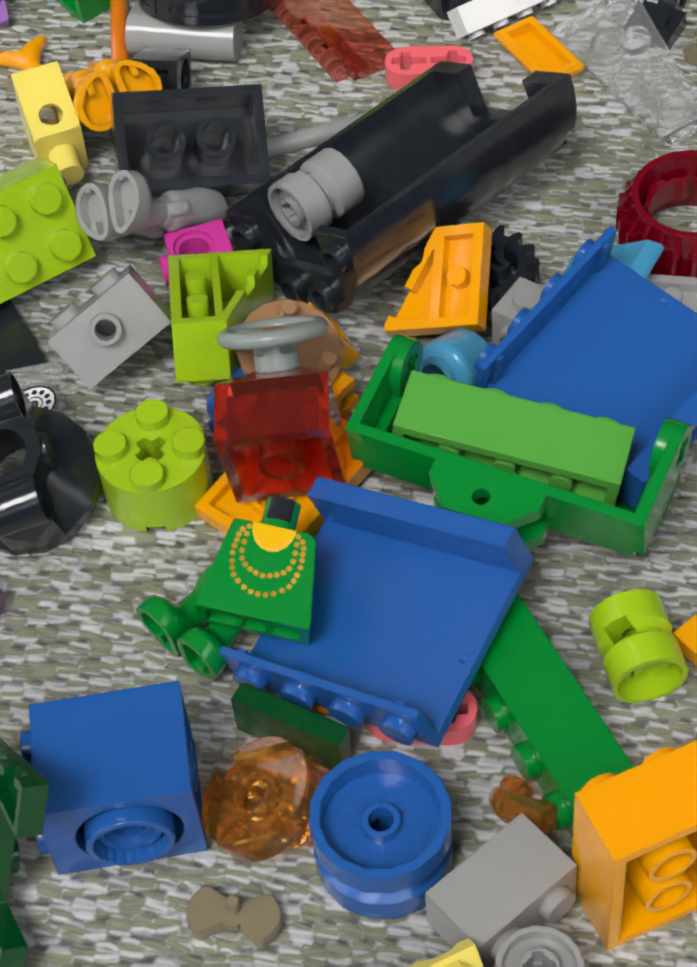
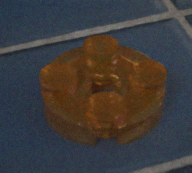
M263 737L246 743L230 756L236 763L228 770L226 775L222 777L216 772L210 781L202 804V822L207 834L216 841L219 848L231 857L243 862H258L274 857L286 848L297 849L302 847L311 837L309 829L310 801L320 783L319 766L311 757L281 737ZM266 789H268L269 793L265 801L257 808H254L253 804L261 800Z

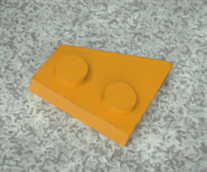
M486 223L435 227L424 248L422 261L413 269L404 286L410 291L396 318L388 316L384 325V332L393 337L396 334L405 336L445 334L450 330L461 328L471 331H486L492 229Z

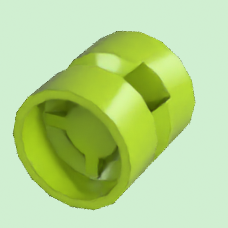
M648 589L622 591L604 599L594 607L589 615L588 625L597 651L603 657V668L612 694L617 700L625 703H639L662 698L675 691L684 683L688 677L689 669L679 642L672 634L673 626L664 602L658 593Z

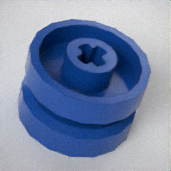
M368 751L343 760L321 779L310 801L309 829L314 845L316 868L325 890L344 909L368 919H397L422 910L426 906L425 892L453 870L451 800L441 778L421 760L400 752Z

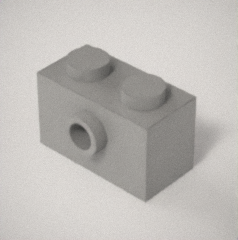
M131 265L120 273L115 267L108 270L90 287L95 293L80 307L72 301L50 320L54 329L50 331L47 342L90 390L171 323V311Z
M521 813L425 892L427 922L452 948L458 942L470 938L477 947L483 966L492 967L496 963V954L502 943L514 932L533 925L540 926L544 921L548 924H553L571 909L576 900L577 864L528 817Z

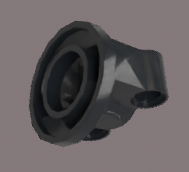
M8 372L0 375V464L7 456L20 449H26V456L23 464L15 472L0 477V552L13 556L46 553L71 540L92 517L102 490V484L95 461L93 443L86 431L64 413L34 406L21 390L14 374Z

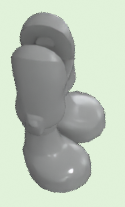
M119 170L113 175L109 188L102 183L84 184L77 194L75 203L79 226L88 236L95 240H115L132 234L143 235L151 239L158 238L165 233L175 232L219 219L224 221L227 215L225 211L228 210L223 195L214 189L205 187L169 190L159 198H152L146 177L133 170Z

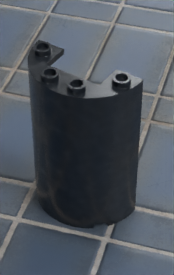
M440 61L226 210L225 212L234 227L231 230L232 238L241 251L272 249L273 280L280 286L282 293L287 299L307 304L311 302L325 313L342 312L422 253L435 227L459 225L567 143V133L575 127L577 116L576 95L571 74L534 71L522 80L528 99L515 109L506 110L486 107L471 64ZM324 148H333L344 155L356 169L363 184L364 199L359 205L339 219L332 218V223L328 226L321 225L314 230L315 236L310 240L300 241L291 236L276 219L269 204L268 188L286 174L295 173L300 170V166Z

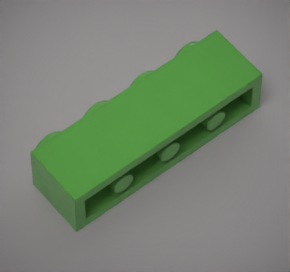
M411 370L393 423L392 434L615 506L636 428L619 424L611 418L592 417L564 410L553 403H537L510 396L499 389H483L456 382L441 374H425Z

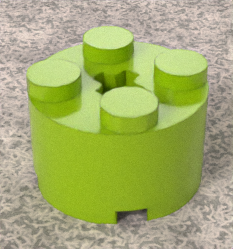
M149 399L141 402L135 410L116 418L95 438L93 443L95 461L109 510L119 522L139 531H147V527L165 526L167 531L185 526L198 517L194 506L213 485V472L204 431L192 416L181 410L167 407L166 403L159 399Z

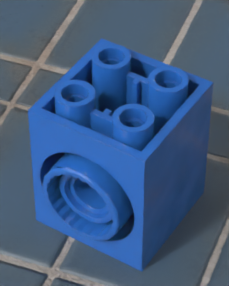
M179 680L29 705L30 730L20 732L22 758L44 776L49 784L43 834L36 835L40 854L50 853L58 875L117 865H138L159 858L208 851L196 745Z

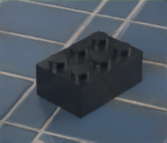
M261 84L111 93L110 110L116 173L119 170H133L141 173L148 181L152 198H159L169 190H184L193 187L214 189L220 192L223 197L248 196L270 180Z

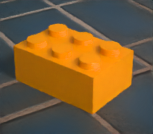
M697 740L677 749L674 747L658 749L647 756L640 765L617 775L605 773L596 776L588 781L580 791L575 793L572 860L577 864L576 897L607 951L697 910Z

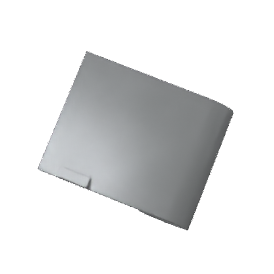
M137 0L127 16L125 28L126 49L128 55L132 57L144 47L190 49L191 60L238 62L243 45V21L214 26L175 24L162 21L145 13L140 8Z

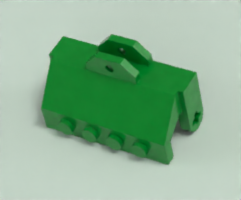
M401 334L393 336L345 427L352 458L363 461L365 468L434 490L436 494L434 497L435 507L515 527L528 549L543 544L551 529L631 557L636 553L645 555L653 534L661 526L680 481V470L691 441L692 424L667 417L657 435L650 458L649 480L636 510L619 498H617L615 506L392 434L393 423L411 370L419 372L423 357V344L420 340Z

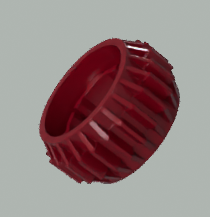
M697 150L676 151L650 161L637 172V175L631 181L628 180L626 182L625 191L619 194L616 212L618 244L647 239L663 245L664 250L650 274L697 277V232L676 230L652 218V215L667 208L697 206Z

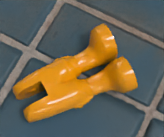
M103 59L101 61L88 62L87 69H81L76 72L71 70L63 76L74 105L75 114L80 123L86 128L98 132L106 131L112 127L111 93L162 90L163 88L160 77L153 68L142 62L128 59L118 61Z

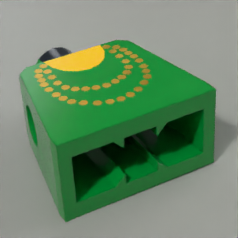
M270 496L266 500L261 523L244 519H234L197 597L196 609L199 621L309 645L312 629L316 537L311 534L295 531L301 509L299 503L285 497Z

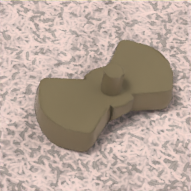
M205 886L197 891L188 901L186 921L191 933L198 940H204L221 930L241 931L256 947L261 949L268 946L278 936L283 925V914L280 906L271 894L245 900V897L239 895L225 897L212 887Z

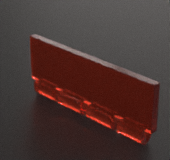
M274 0L270 7L279 20L295 35L296 39L336 83L349 78V76L353 81L384 70L386 55L394 50L390 43L349 0Z

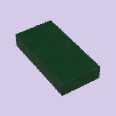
M241 683L231 698L237 730L328 770H332L343 760L353 757L350 733L345 725L247 683Z

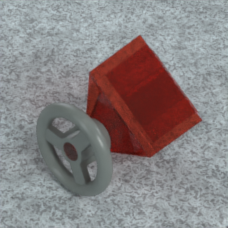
M304 315L251 321L225 328L217 336V342L222 348L254 351L255 372L214 384V444L237 503L267 500L270 496L285 498L307 496L317 477L347 484L346 437L328 371L302 367L299 362L297 343L319 338L328 331L329 324L323 317Z

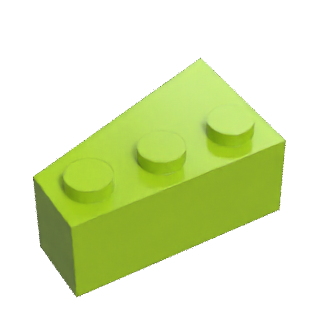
M272 249L168 255L176 383L189 382L193 385L204 386L213 384L218 380L231 379L240 364L236 354L237 350L222 348L217 342V336L225 328L244 323L247 316L262 304L274 301Z

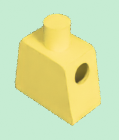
M58 61L11 74L24 132L34 158L38 157L56 163L61 176L67 182V186L78 183L84 177L83 169L87 168L89 163L81 125L75 114L74 105ZM52 106L57 119L43 123L39 115L41 110Z

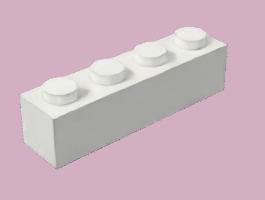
M472 0L447 12V15L457 38L460 39L467 35L469 40L485 34L483 28L492 25L493 30L508 24V17L514 14L519 19L533 13V6L540 4L542 9L556 3L557 0Z

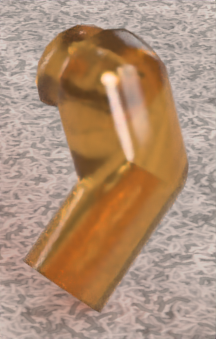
M514 775L503 777L499 787L493 788L488 797V804L491 810L507 824L523 813L545 835H548L554 829L557 821L556 806L532 798L531 788L520 777Z

